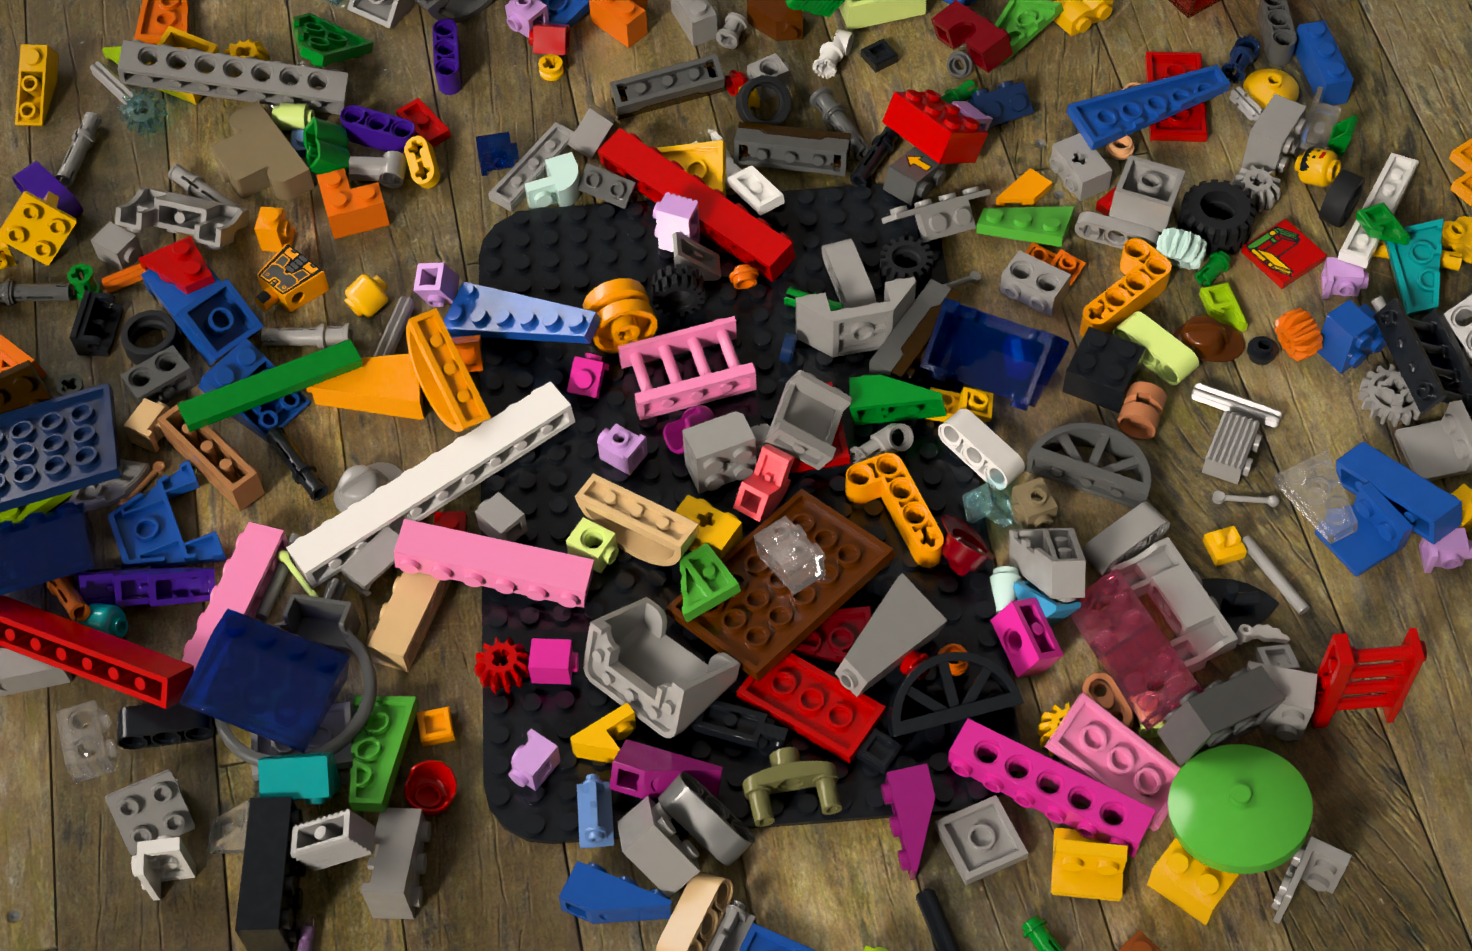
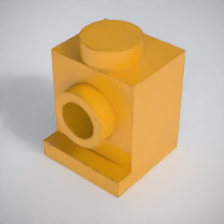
M274 207L260 208L254 230L261 251L278 252L286 243L291 246L296 230L295 227H291V222L287 220L284 209Z

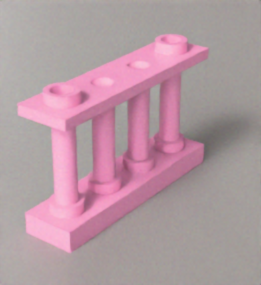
M735 316L716 319L713 322L640 341H631L625 345L618 346L621 368L633 366L641 392L634 393L639 420L756 390V371L753 363L740 365L731 341L737 339ZM720 343L729 369L712 373L703 347ZM691 351L700 376L682 380L673 355ZM662 358L670 384L653 388L644 363Z

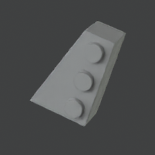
M1074 528L1009 529L1010 567L1017 568L1019 574L1051 599H1057L1061 602H1073L1076 598H1085L1086 560Z
M386 808L385 812H380L374 837V844H376L374 857H369L367 864L368 869H372L370 883H363L361 889L373 918L414 920L416 907H421L423 889L422 886H419L420 874L425 875L427 868V855L423 853L424 842H429L431 837V823L426 821L422 809Z

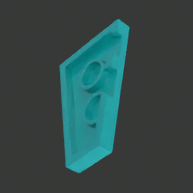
M1443 218L1403 227L1410 235L1408 245L1384 240L1403 307L1408 317L1438 309Z

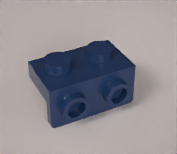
M1013 80L1001 83L997 86V90L991 92L988 91V88L981 89L972 93V98L968 101L985 116L993 118L988 129L1030 116L1034 113L1023 81L1014 84Z

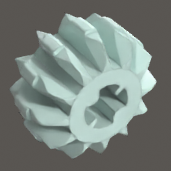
M1174 227L1163 229L1156 243V250L1164 255L1171 262L1172 266H1177L1180 269L1191 270L1199 268L1206 255L1207 242L1201 239L1199 235H1195L1191 231H1184L1183 229H1176Z

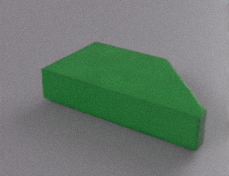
M1384 202L1356 212L1357 221L1369 237L1402 245L1409 244L1410 235Z

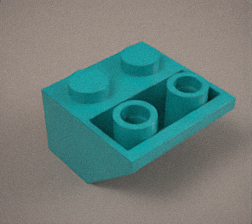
M333 752L264 756L258 759L260 798L292 797L294 801L305 799V804L308 805L326 803V799H331L332 795L341 789V780Z

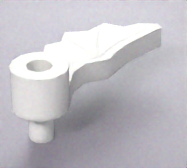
M1242 624L1236 632L1238 637L1237 644L1239 645L1252 639L1287 644L1290 640L1287 635L1281 633L1279 628H1272L1268 624H1257L1253 628L1247 624Z

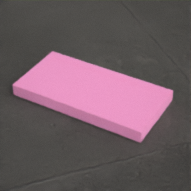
M1084 692L1080 694L1045 747L1075 771L1155 809L1156 812L1149 829L1153 832L1158 830L1168 815L1170 787L1181 768Z

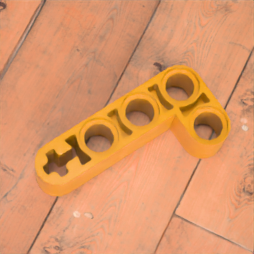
M1139 238L1127 240L1124 243L1120 261V270L1125 276L1084 307L1079 330L1080 335L1084 337L1089 326L1110 334L1114 328L1131 314L1140 311L1167 289L1172 267L1171 262L1146 241Z
M883 453L850 466L846 471L845 493L849 501L863 504L881 497L916 563L926 568L938 565L942 559L943 534L902 459L894 453ZM910 521H918L920 523H911Z

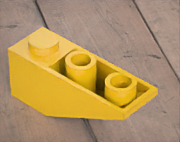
M21 44L16 126H44L58 79L59 54L48 45Z

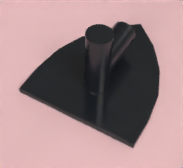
M1222 578L1201 579L1203 588L1209 597L1212 596L1216 599L1221 614L1235 634L1242 624H1247L1252 628L1257 624H1261L1270 617L1279 605V602L1266 592L1248 583Z

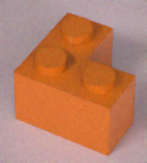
M589 0L591 22L626 47L630 48L648 34L645 10L648 7L647 0Z
M345 168L317 175L334 239L390 225L378 182L350 189Z

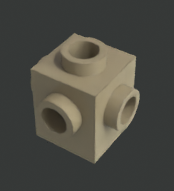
M1042 477L1013 486L1010 504L1013 518L1017 524L1021 523L1023 529L1049 528L1055 524L1057 510L1060 509L1059 500L1054 492L1050 493Z

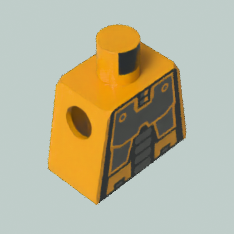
M286 243L258 273L257 277L262 292L254 298V301L264 312L276 303L287 312H294L327 292L329 286L324 271Z

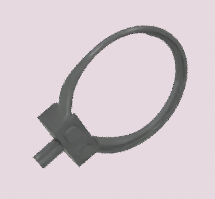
M333 578L332 581L328 582L322 598L291 593L283 612L284 620L263 629L253 636L241 648L225 671L216 692L214 719L217 731L224 744L243 761L258 767V759L264 756L276 755L263 754L252 750L234 736L227 724L224 712L226 690L235 671L251 654L266 644L283 637L290 636L289 639L292 642L350 650L358 658L363 673V696L359 708L349 724L324 745L300 754L333 752L335 755L357 737L369 720L377 697V675L365 646L356 637L361 621L353 603L342 601L347 584L340 582L339 579Z

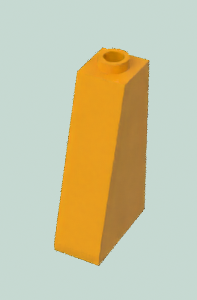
M409 354L361 358L363 367L306 388L307 393H312L317 405L417 420L424 419V392L415 374Z

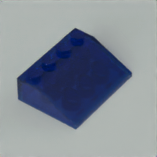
M68 502L58 506L56 511L46 514L43 511L34 512L27 515L25 520L12 523V521L0 523V596L94 568L96 535L84 502L80 504Z
M228 608L206 644L180 700V705L305 753L347 681L350 656Z

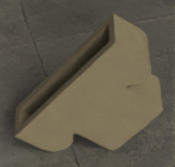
M258 100L231 114L229 124L233 136L214 144L212 151L218 165L217 172L224 183L229 182L241 199H245L269 186L272 187L274 196L280 200L296 198L315 188L310 169Z

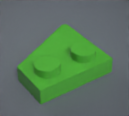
M708 543L686 554L679 560L682 575V613L686 622L693 620L741 592L739 583Z

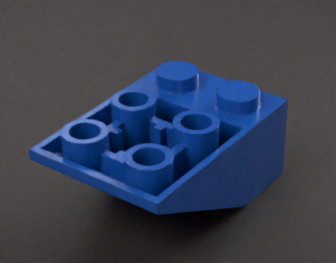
M245 338L202 376L198 387L204 393H207L275 366ZM297 391L231 417L268 442L266 434L271 428L276 426L284 428L311 401L301 391Z

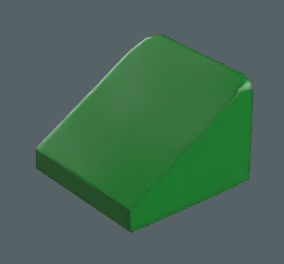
M1353 115L1333 126L1327 145L1339 157L1343 156L1353 136L1359 118L1357 115Z

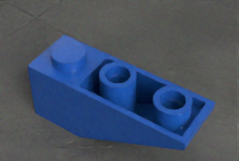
M577 861L559 895L562 911L592 924L670 919L674 911L672 900L663 892L656 889L648 891L638 887V884L631 878L626 876L617 878L608 874L603 867L595 863H588L587 865Z

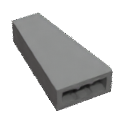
M902 573L898 576L835 674L846 689L850 690L856 697H859L898 667L908 654L914 650L918 651L934 639L947 620Z

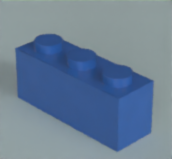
M1325 20L1299 24L1296 32L1297 41L1294 53L1320 108L1347 103L1354 79Z

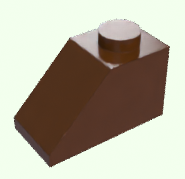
M747 0V22L749 25L775 41L803 39V16L801 10H792L787 6L785 0Z

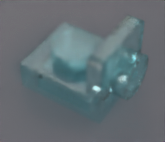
M987 482L963 495L966 519L970 523H974L984 517L993 520L1002 527L1014 523L1009 496Z

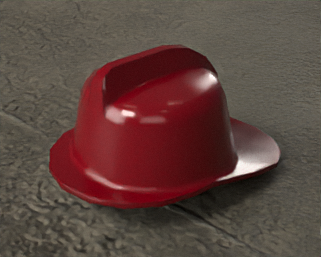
M949 514L942 517L943 525L947 530L942 554L948 559L950 567L958 575L964 576L969 571L975 572L987 559L995 558L982 537L970 525Z

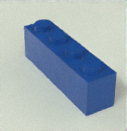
M1361 442L1336 460L1337 484L1357 496L1360 487L1371 482L1414 526L1412 531L1430 543L1436 544L1461 525L1462 501L1453 494H1449L1437 487L1430 480L1422 478L1409 470L1405 465L1386 456L1379 449Z

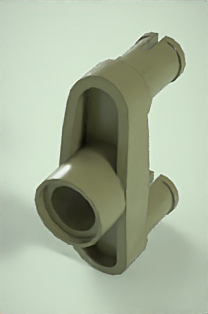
M785 747L772 752L769 756L771 767L750 775L742 783L745 798L750 802L756 827H765L774 823V815L769 797L771 794L816 787L824 815L835 814L842 810L836 784L839 778L835 764L828 761H801L799 750L795 747Z

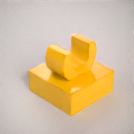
M1230 526L1204 534L1202 541L1215 567L1245 558L1247 550L1241 541V536L1236 527Z

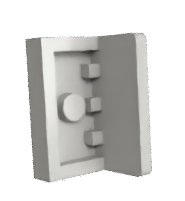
M170 769L105 796L106 803L130 855L137 854V842L156 840L157 837L163 835L177 837L195 829V823L185 803L182 787L178 779L174 778Z

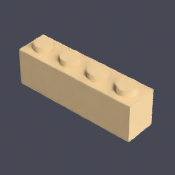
M404 571L402 576H398L395 579L392 589L393 594L389 602H385L381 608L380 621L376 629H372L367 637L366 647L369 650L372 662L409 672L452 579L438 580L432 575L419 572L411 574Z

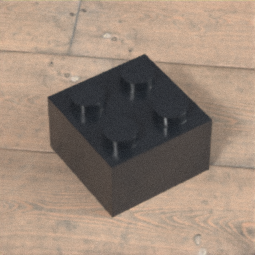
M1089 326L1066 369L1062 392L1120 413L1129 387L1135 383L1141 371L1146 347Z

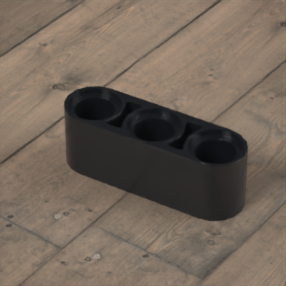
M208 698L185 699L167 709L154 704L124 707L118 711L117 745L123 749L134 750L208 740L214 736V702Z

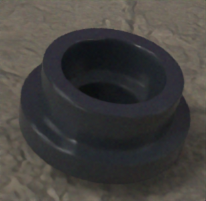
M1258 336L1251 339L1248 343L1247 353L1253 363L1267 365L1277 357L1278 346L1272 339Z

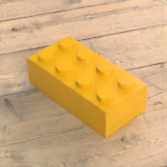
M1175 838L1152 868L1147 885L1207 926L1244 874L1223 872L1204 865L1192 857Z

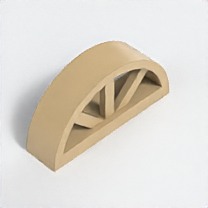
M592 474L575 495L580 509L588 520L616 533L617 546L650 564L659 566H672L676 564L699 534L698 523L596 474Z

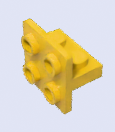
M24 191L0 228V241L45 265H50L76 225L77 219L57 208L59 196L48 191L45 198L42 199L28 191Z
M1055 828L1053 834L1051 893L1060 896L1121 901L1123 871L1127 861L1128 846L1105 844L1097 839H1087L1081 836L1076 829Z

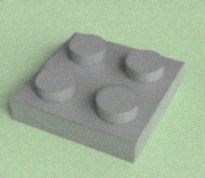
M997 795L936 820L934 823V828L965 886L1028 858L1029 853Z

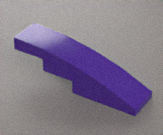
M153 568L78 573L79 594L88 606L93 603L115 604L118 607L149 604L152 607L210 601V595L215 586L214 568Z

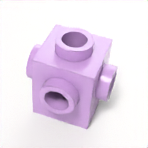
M510 0L505 5L507 24L513 31H518L527 38H529L530 29L533 30L535 24L549 23L547 5L542 3L541 0Z

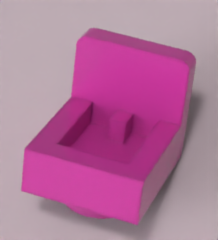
M585 353L584 358L574 356L567 392L599 399L604 371L609 370V364L602 362V356Z

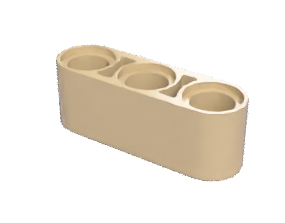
M699 872L687 883L658 941L656 951H707L726 912V907L731 902L733 896L731 880Z

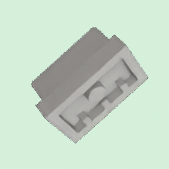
M1462 400L1449 402L1446 412L1440 421L1396 430L1395 437L1411 471L1422 478L1433 481L1472 472V420Z
M1311 836L1306 848L1301 847L1294 855L1271 905V908L1277 910L1273 922L1280 923L1300 879L1306 881L1311 888L1317 891H1327L1333 894L1352 855Z

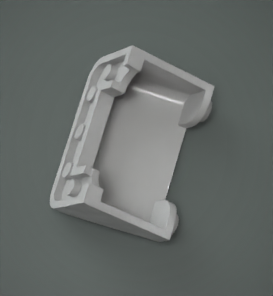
M645 597L590 622L583 669L586 677L593 685L621 706L628 703L638 719L661 736L672 738L683 732L736 681L740 663L724 652L712 656L709 664L703 662L666 635L667 615L665 611L651 599Z

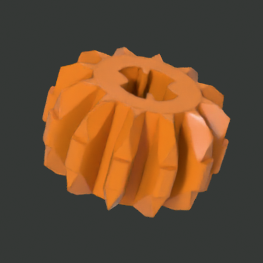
M1302 308L1292 309L1275 320V333L1278 335L1277 341L1281 343L1282 349L1287 352L1290 358L1297 362L1303 359L1306 360L1323 349V336L1320 334L1321 328L1317 326L1316 319L1311 317L1310 312Z

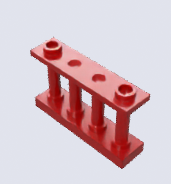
M1409 628L1401 646L1355 649L1354 646H1350L1347 633L1333 634L1317 672L1314 710L1311 715L1313 728H1327L1332 715L1336 711L1383 707L1386 722H1394L1399 710L1403 707V702L1423 661L1427 659L1426 644L1423 640L1420 641L1417 628ZM1394 660V662L1357 665V663ZM1386 677L1383 679L1350 681V679ZM1379 693V694H1372V695H1360V696H1347V697H1343V695Z

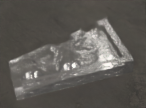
M1327 450L1274 475V484L1330 544L1357 532L1358 521Z

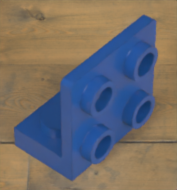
M1368 482L1360 487L1352 506L1316 527L1315 534L1350 572L1357 577L1404 548L1414 526L1371 482Z

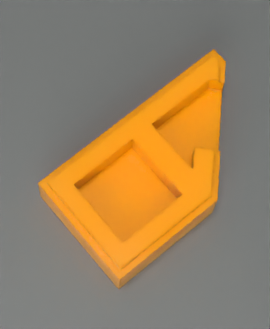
M1029 168L996 197V205L1005 206V203L1034 205L1052 189V182L1032 168Z

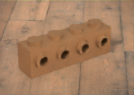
M177 405L157 419L166 440L186 460H190V463L240 512L265 493L261 484L263 477L254 465L247 464L240 452L235 447H230L225 443L224 438L216 429H211L207 425L189 432Z

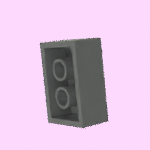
M1262 665L1250 671L1243 668L1234 673L1226 682L1219 679L1207 686L1204 692L1200 694L1195 690L1185 695L1179 701L1181 706L1164 717L1166 723L1157 733L1178 764L1183 766L1191 758L1205 750L1229 744L1254 732L1285 700V697Z

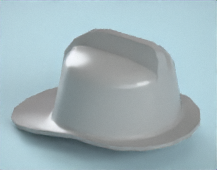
M377 462L367 466L355 465L348 468L342 474L334 491L336 508L342 513L353 503L359 502L374 493L380 486L386 485L401 476L403 472L397 466L384 462Z

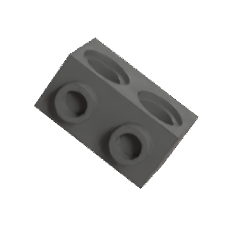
M173 345L156 353L137 366L131 367L120 375L128 394L137 406H139L144 398L155 403L159 401L166 404L197 386L190 366Z

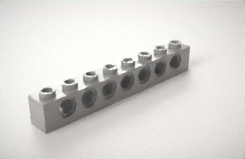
M123 40L117 68L121 84L247 102L258 100L260 104L267 105L304 103L309 104L310 109L316 112L340 115L346 106L348 92V73L338 69L325 70L314 68L310 65L298 66L286 64L282 61L258 60L255 57H236L222 52L217 54L203 52L195 48H175L168 44L154 45L140 40ZM154 62L155 64L147 65L146 63ZM182 66L183 68L175 69L174 67ZM205 70L212 71L210 73H203ZM233 74L240 75L238 77H231ZM261 78L268 79L267 81H259ZM293 82V83H296V84H295V85H287L286 83ZM320 86L323 89H315L314 87Z

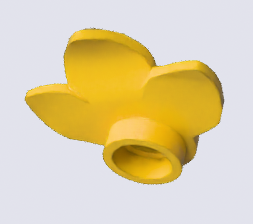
M1462 216L1458 217L1455 222H1443L1442 245L1453 249L1454 252H1462V260L1472 264V217Z

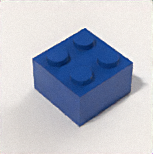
M228 278L179 310L173 318L209 367L225 357L245 338L249 340L257 335L264 327Z

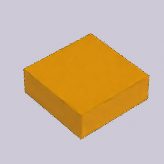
M450 706L417 712L422 747L455 741Z

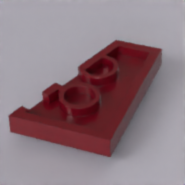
M870 606L838 609L791 653L841 663L871 618Z

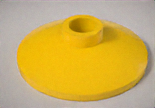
M1266 68L1254 71L1244 81L1243 89L1263 109H1265L1274 94L1294 102L1299 97V86L1296 80L1288 73L1278 69Z

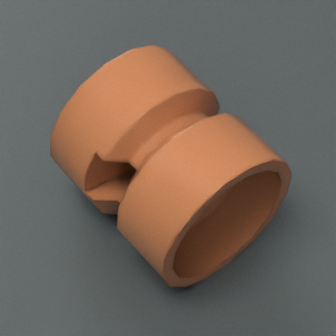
M1140 381L1130 385L1116 422L1118 429L1126 436L1137 440H1147L1154 437L1160 416L1167 402V395L1164 390L1149 382Z

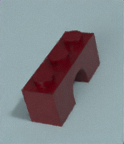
M956 0L931 19L938 40L953 50L965 43L974 64L987 73L1013 54L1010 44L1011 37L1005 29H999L987 17L979 16L970 6H964Z

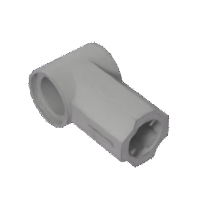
M388 151L383 157L350 156V180L378 181L384 187L397 189L404 182L408 164L406 156L398 151Z

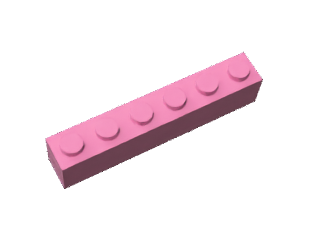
M408 519L403 521L394 550L395 567L400 568L406 573L414 574L419 572L432 575L438 580L452 579L464 582L471 587H489L503 594L517 593L526 595L535 601L549 600L558 602L560 605L568 608L576 606L584 608L593 575L594 559Z
M248 522L244 533L239 534L236 541V549L231 559L225 562L223 576L219 584L215 585L212 589L210 603L206 611L202 612L198 618L197 630L192 640H188L184 648L182 661L194 665L192 696L187 699L208 698L215 702L216 692L225 671L244 646L257 619L256 612L279 563L277 554L279 551L284 550L288 543L284 530Z

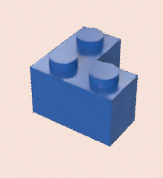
M1349 299L1328 313L1321 332L1323 336V349L1317 353L1341 374L1351 367L1357 368L1372 352L1375 354L1379 353L1387 344L1373 317L1376 312L1365 303L1358 307Z

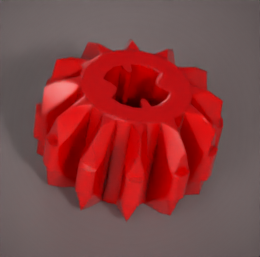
M497 637L492 646L484 643L482 647L483 652L476 653L475 660L477 664L474 667L475 674L480 678L481 685L484 688L491 686V690L495 694L500 688H504L505 692L509 694L512 685L521 688L523 685L522 678H529L530 675L528 669L529 655L525 653L522 643L514 645V641L510 637L505 643H501Z

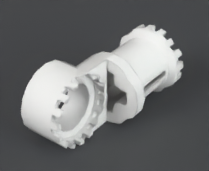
M838 29L833 42L822 44L819 59L815 60L812 66L813 71L815 70L818 76L822 75V78L826 77V79L835 76L837 63L842 60L843 56L847 57L851 51L854 38L853 32Z

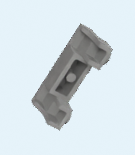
M144 187L139 189L128 203L116 207L115 225L124 226L127 231L133 233H142L144 229L154 226L167 229L171 233L191 234L194 237V242L205 244V248L221 250L223 246L234 242V233L238 229L248 226L249 209Z
M1169 537L1155 542L1137 556L1111 567L1109 579L1123 601L1126 603L1148 593L1177 636L1176 639L1162 644L1159 653L1176 680L1205 668L1207 661L1236 648L1238 637L1221 614L1218 602L1214 597H1209L1203 588L1200 576L1189 568Z

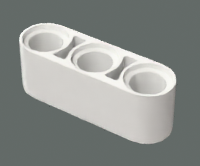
M959 409L939 426L938 435L941 441L994 489H1005L1024 472L1025 465L1020 455L971 411Z

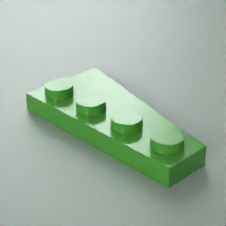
M362 696L353 697L355 714L361 703ZM415 696L376 697L369 720L354 739V743L351 744L353 767L350 768L349 804L352 811H386L419 708V703Z

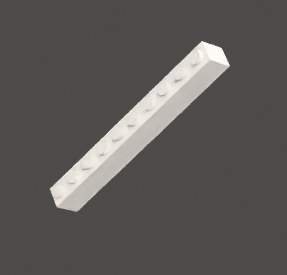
M551 381L542 387L536 388L530 395L517 403L509 405L503 412L482 422L479 427L468 434L458 437L452 444L439 452L431 454L425 461L412 469L404 471L398 478L386 485L380 486L374 493L359 502L353 503L347 510L332 519L326 520L320 527L307 535L296 539L294 543L286 547L294 564L311 588H316L341 572V566L386 526L399 535L404 519L417 522L423 520L575 423L571 404Z

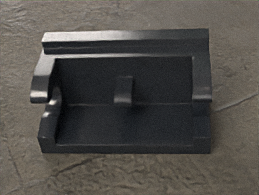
M90 290L84 291L69 337L77 355L110 356L124 311L122 305L104 302H114V295L95 293Z

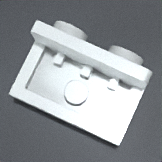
M163 835L157 837L156 840L137 842V855H133L131 860L132 873L134 877L137 876L139 878L142 889L148 892L153 901L161 900V882L196 878V864L180 837Z

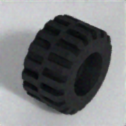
M1211 179L1209 183L1206 181L1199 182V186L1193 185L1189 192H1186L1184 195L1177 229L1191 231V233L1199 235L1201 239H1204L1207 242L1206 254L1209 256L1213 252L1223 251L1227 255L1228 253L1234 255L1239 252V248L1242 249L1247 244V241H1249L1256 215L1254 199H1249L1250 194L1247 190L1242 191L1241 186L1238 184L1231 185L1230 181L1218 182V179ZM1210 217H1216V218H1220V219H1222V220H1216V219H1213V218H1210Z

